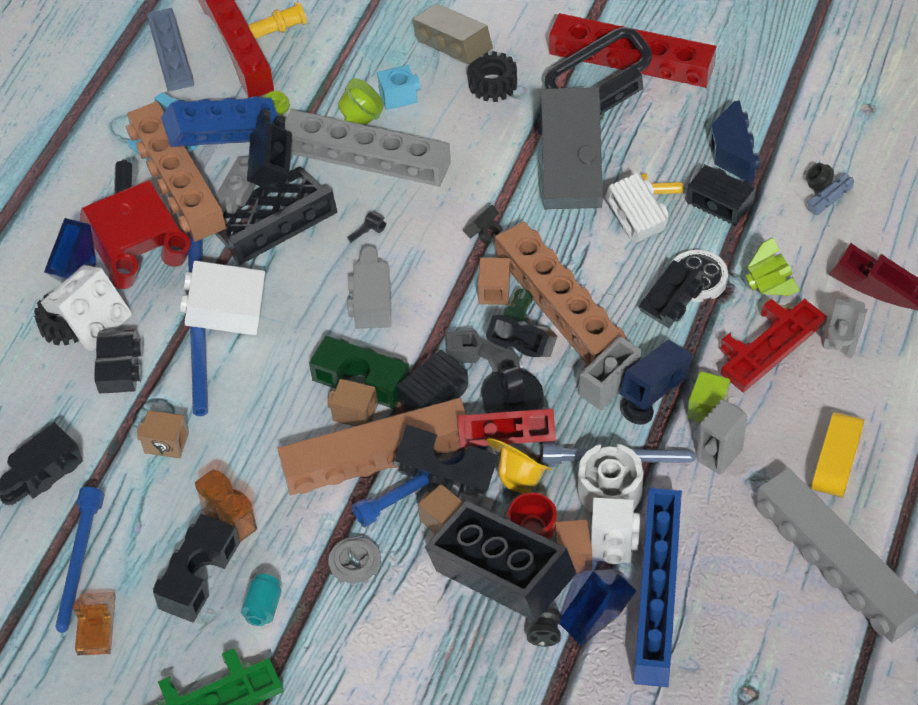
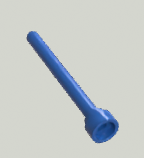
M476 446V448L487 450V446ZM465 449L441 463L446 465L459 463ZM419 474L375 500L371 498L368 500L362 499L353 504L352 510L357 521L364 528L376 522V517L380 516V511L429 484V477Z
M94 487L81 488L77 498V505L81 514L55 625L56 630L60 633H64L69 629L93 516L102 508L104 493Z

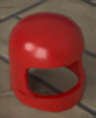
M535 492L523 493L510 504L508 520L551 540L554 536L557 521L556 506L542 494Z

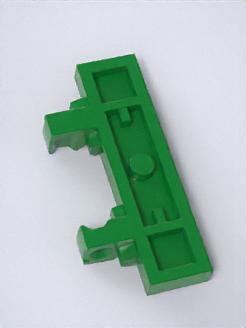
M233 648L221 653L229 673L222 676V679L189 694L185 692L179 695L174 687L171 676L158 681L164 700L157 702V705H256L284 691L269 658L252 666L250 662L242 665Z

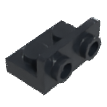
M673 260L638 306L640 311L665 327L670 328L674 322L680 321L684 316L686 306L691 299L697 298L702 292L704 279L701 270L694 268L692 271Z

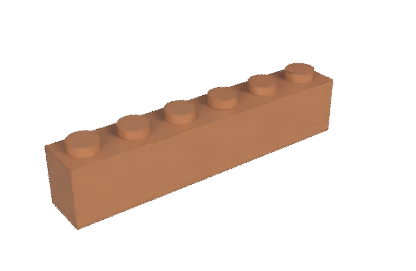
M461 398L278 447L280 463L290 496L298 493H308L313 489L327 485H337L345 480L359 476H370L374 472L388 468H399L392 464L406 425L437 434L434 444L435 456L450 451L463 450L466 447L460 448L458 416L467 414Z

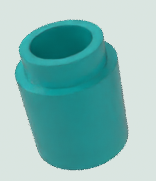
M258 574L249 584L241 614L251 625L264 626L271 623L274 619L282 593L281 583L274 576Z

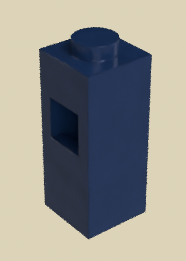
M667 340L626 370L620 395L641 409L646 410L687 378L694 355L671 340Z

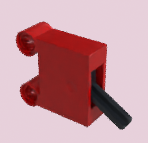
M125 159L117 161L115 163L114 195L82 207L79 222L108 269L109 280L114 287L124 290L133 286L138 271L136 256L162 246L161 258L163 262L172 267L181 266L187 259L190 239L186 233L179 230L151 181L148 180L132 187V163ZM176 246L180 248L181 251H174L170 247ZM123 268L128 270L130 273L122 274L118 271V269Z

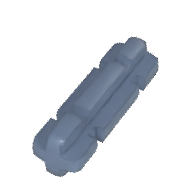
M846 173L836 179L837 181L830 183L818 195H815L808 201L807 209L814 215H819L825 210V207L827 208L844 195L843 193H847L853 188V177Z

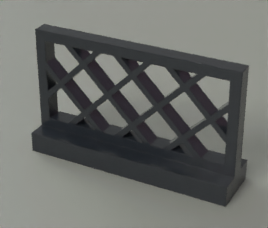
M299 166L289 171V176L273 190L263 187L253 190L245 206L254 205L253 210H241L242 206H239L234 214L227 213V210H225L223 217L230 219L225 224L226 229L215 233V235L232 252L234 260L241 265L338 213L333 191L327 185L322 187ZM298 178L303 180L301 185L289 184ZM271 192L278 193L277 198L265 196ZM285 193H298L296 198H284ZM305 193H311L310 195L304 197ZM261 206H273L272 211H260ZM280 206H287V207H285V208L279 210V209H280ZM237 219H249L247 224H235ZM256 219H263V220H261V221L255 223ZM231 232H238L230 237Z

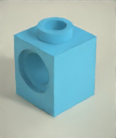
M409 64L377 72L379 93L386 110L418 103L417 91L421 90L418 75L412 74Z

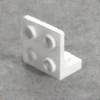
M87 265L80 267L41 302L47 312L64 317L88 351H93L96 348L98 332L115 331L132 314L103 269Z

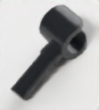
M376 212L368 213L364 224L347 237L348 241L352 243L370 229L381 233L387 225L383 221L385 218Z

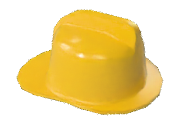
M488 438L486 440L488 445L500 453L498 476L503 485L509 490L521 494L530 493L532 488L538 485L545 470L552 471L551 468L537 463L508 444Z

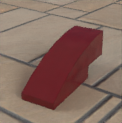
M850 243L829 273L830 276L870 297L918 311V277L883 254H880L875 259Z

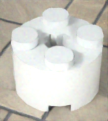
M601 444L588 450L580 460L578 473L579 500L584 507L593 513L594 498L634 500L633 510H635L641 501L644 472L639 456L632 449L622 444H617V447L609 446L601 448Z

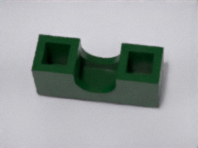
M326 335L309 362L312 381L336 389L340 379L347 380L353 376L366 377L365 385L376 387L378 404L395 409L399 403L398 383L410 375L409 364L399 358H391L376 353L370 348H361L348 343L344 339H335Z

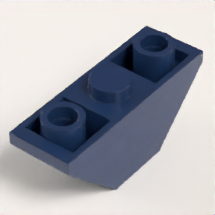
M734 101L711 124V152L715 165L740 179L754 182L755 170H759L760 166L758 153H753V133L747 130L749 127L747 111H742L740 101Z

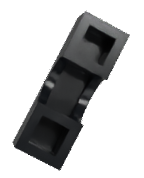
M410 425L405 426L392 464L399 467V473L411 477H416L417 473L428 476V482L439 486L442 484L444 487H447L449 483L460 487V493L475 498L478 497V494L484 495L488 491L499 455L468 445L459 463L446 465L441 463L434 454L437 434Z
M200 514L196 523L191 524L187 529L185 541L180 549L175 550L172 554L169 567L164 576H160L155 582L153 594L159 610L194 623L209 597L205 580L195 576L194 573L206 565L226 568L240 544L236 526Z

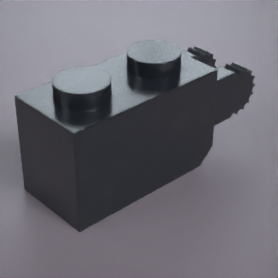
M262 109L257 116L256 128L250 134L247 181L265 189L273 190L289 176L292 132L285 129V117L278 115L274 118L273 123H270V112Z
M54 422L11 453L7 461L10 470L0 478V500L2 504L13 506V504H16L17 501L19 502L27 495L34 499L39 494L49 490L63 476L73 472L83 462L77 443Z

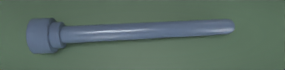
M543 442L542 465L555 467L556 464H562V461H580L590 449L562 448V445H556V442ZM632 449L639 456L641 462L691 463L696 458L695 453L691 450Z

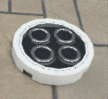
M688 250L673 259L692 271L694 268H697L702 272L704 279L703 290L697 298H692L691 301L703 302L704 299L710 297L712 300L725 290L728 282L727 266L714 253L705 250Z

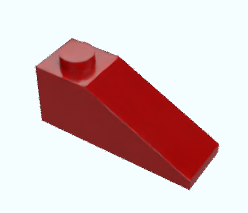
M554 409L458 416L460 448L467 447L468 445L473 447L490 446L486 442L488 438L505 444L556 441Z

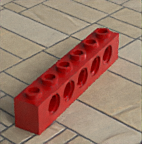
M559 13L549 34V54L568 58L609 32L624 26ZM635 29L652 51V60L649 66L640 72L641 74L707 88L715 67L717 46ZM622 38L583 62L624 70L640 60L641 53L631 40Z

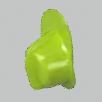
M353 78L349 81L345 92L338 102V108L345 117L344 121L367 125L374 119H379L384 107L382 99L374 88L358 78Z

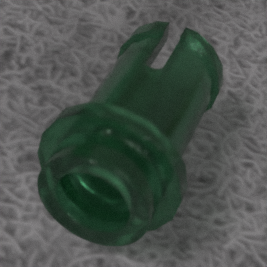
M518 289L514 294L511 305L505 308L503 314L518 317L526 322V312L533 301V295L526 290L523 299H521L524 289Z

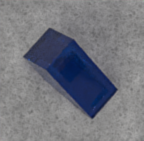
M68 218L63 220L44 270L45 274L61 283L65 282L83 265L95 267L97 263L91 225Z
M615 569L593 571L561 616L560 625L580 645L585 644L619 617L637 590Z

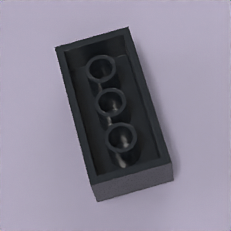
M468 501L462 504L425 546L437 572L535 622L577 574L566 547Z

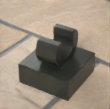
M491 205L468 225L463 232L470 239L479 232L480 240L484 244H488L493 239L488 234V229L492 230L495 235H498L503 230L498 222L492 221L500 213Z

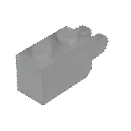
M368 246L361 250L360 263H354L353 276H348L349 294L353 293V299H348V316L354 317L355 329L391 327L390 269L384 262H378L377 250Z

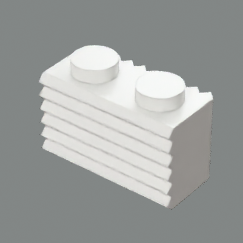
M640 173L611 184L605 197L633 244L664 231L669 217L664 204H658L654 198V190L648 180H643Z

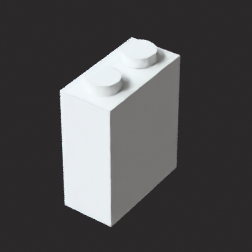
M194 261L192 272H186L184 290H189V295H182L180 313H186L185 326L257 335L265 271Z

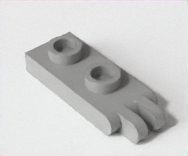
M249 156L237 157L215 196L217 203L222 209V213L227 210V213L234 214L239 206L244 207L256 186L247 181Z

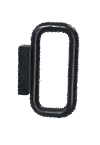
M620 27L553 66L545 76L546 89H559L555 83L559 75L617 40L627 38L639 50L641 58L636 63L596 86L599 87L601 115L643 89V79L640 72L649 66L652 60V51L635 29Z

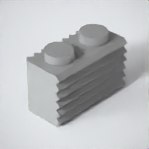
M618 337L579 374L580 385L578 390L580 392L578 394L599 410H604V406H608V402H612V398H616V395L620 394L626 370L641 360V349L623 337Z
M719 400V404L715 405V409H712V412L708 413V417H704V421L700 422L697 461L717 474H722L743 450V440L745 439L746 432L745 425L747 424L746 418L748 416L739 406L730 404L725 400Z

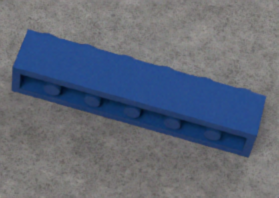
M649 488L634 675V684L669 687L682 490Z

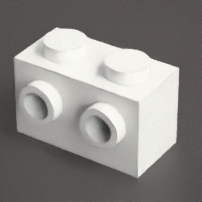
M593 499L592 561H605L609 564L631 563V550L638 551L640 513H633L634 500Z

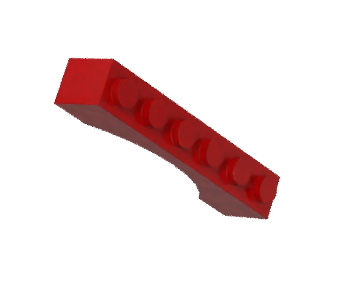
M198 0L205 15H208L217 27L247 97H259L274 91L271 68L235 0Z

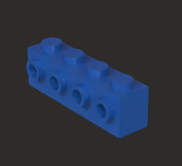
M255 96L236 100L235 98L215 101L202 99L194 102L177 100L168 106L161 116V120L170 147L250 142V134L256 128L259 111L266 109L270 112V123H273L277 113L272 98H259Z

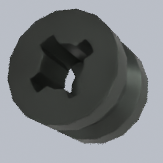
M548 607L536 622L527 618L530 624V628L527 630V640L529 643L548 647L560 642L561 632L557 626L561 622V613L557 609Z

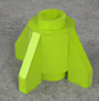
M773 237L760 244L747 266L749 273L744 276L752 291L758 289L761 294L790 296L800 291L793 276L786 279V277L792 275V269L781 253L776 256L773 255L780 251Z

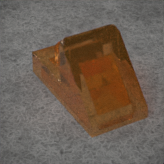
M115 592L82 593L73 604V610L78 619L75 641L77 656L111 654Z

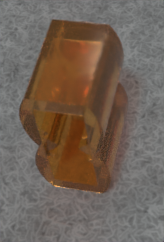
M212 469L195 482L203 512L206 516L236 526L239 542H242L257 530L250 500L242 492L233 489L230 480L223 473Z

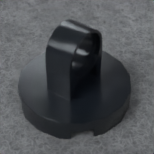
M517 366L502 369L485 382L482 390L483 409L486 414L540 410L544 404L543 387L535 376L527 371L519 370Z

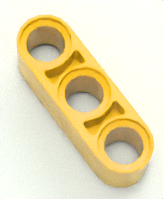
M833 411L811 490L841 498L844 497L865 419Z

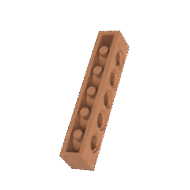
M156 101L128 112L127 116L130 123L126 126L128 135L132 142L137 140L136 147L141 158L148 159L146 165L151 176L158 177L156 182L161 194L169 196L167 198L168 205L173 214H179L177 219L184 233L189 232L193 241L196 242L225 230L226 225L222 209L185 146L170 147L161 120L164 111L159 102Z
M525 221L495 236V255L498 258H510V273L587 365H590L618 337L626 339L623 330L613 325L604 308L598 307L594 303L589 291L576 282L572 271L567 267H563L554 250L548 249L542 242L539 233L536 230H532Z

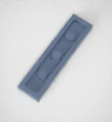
M168 8L146 13L167 91L170 92L194 86L173 9Z

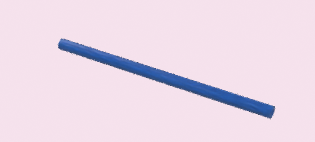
M187 232V236L190 239L188 271L192 272L194 261L203 262L202 239L194 242L190 233ZM190 326L192 409L194 415L205 416L208 413L205 328Z

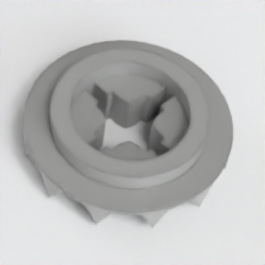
M351 537L340 541L332 548L328 558L331 575H334L340 584L347 582L353 587L359 582L367 584L369 578L373 575L377 576L378 568L381 564V556L377 546L361 537ZM349 554L357 561L361 560L360 569L350 565Z

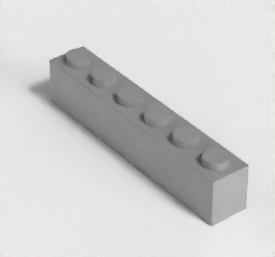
M790 468L759 487L757 507L761 515L766 519H770L779 528L782 536L787 541H792L801 550L803 557L808 563L816 565L824 574L826 581L832 587L838 588L847 597L850 606L854 610L863 613L879 635H884L893 643L918 625V595Z

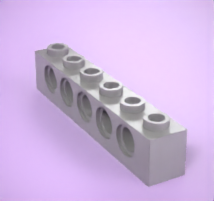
M290 110L285 120V129L292 132V155L438 187L441 186L451 164L450 143L439 140H431L296 110Z

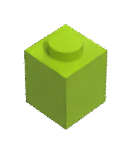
M700 371L689 399L687 418L700 423L704 421V417H708V413H711L712 409H715V405L719 404V400L727 402L730 379Z

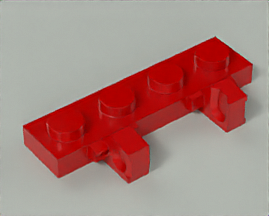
M771 298L763 305L761 310V316L767 317L771 321L770 328L752 343L744 344L739 340H735L731 337V333L722 338L720 350L727 356L728 363L722 367L721 375L730 379V382L744 393L825 325L828 316L805 298L792 309L789 307L784 309Z

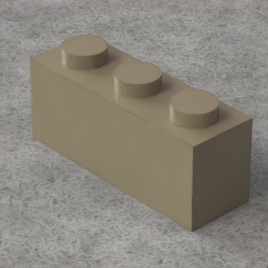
M436 3L413 18L416 29L415 36L420 43L426 44L467 64L472 63L493 49L486 24Z

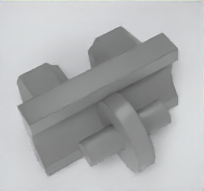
M848 298L847 301L841 299L836 301L825 338L824 348L838 350L850 358L854 356L868 310L865 309L864 302L853 298Z

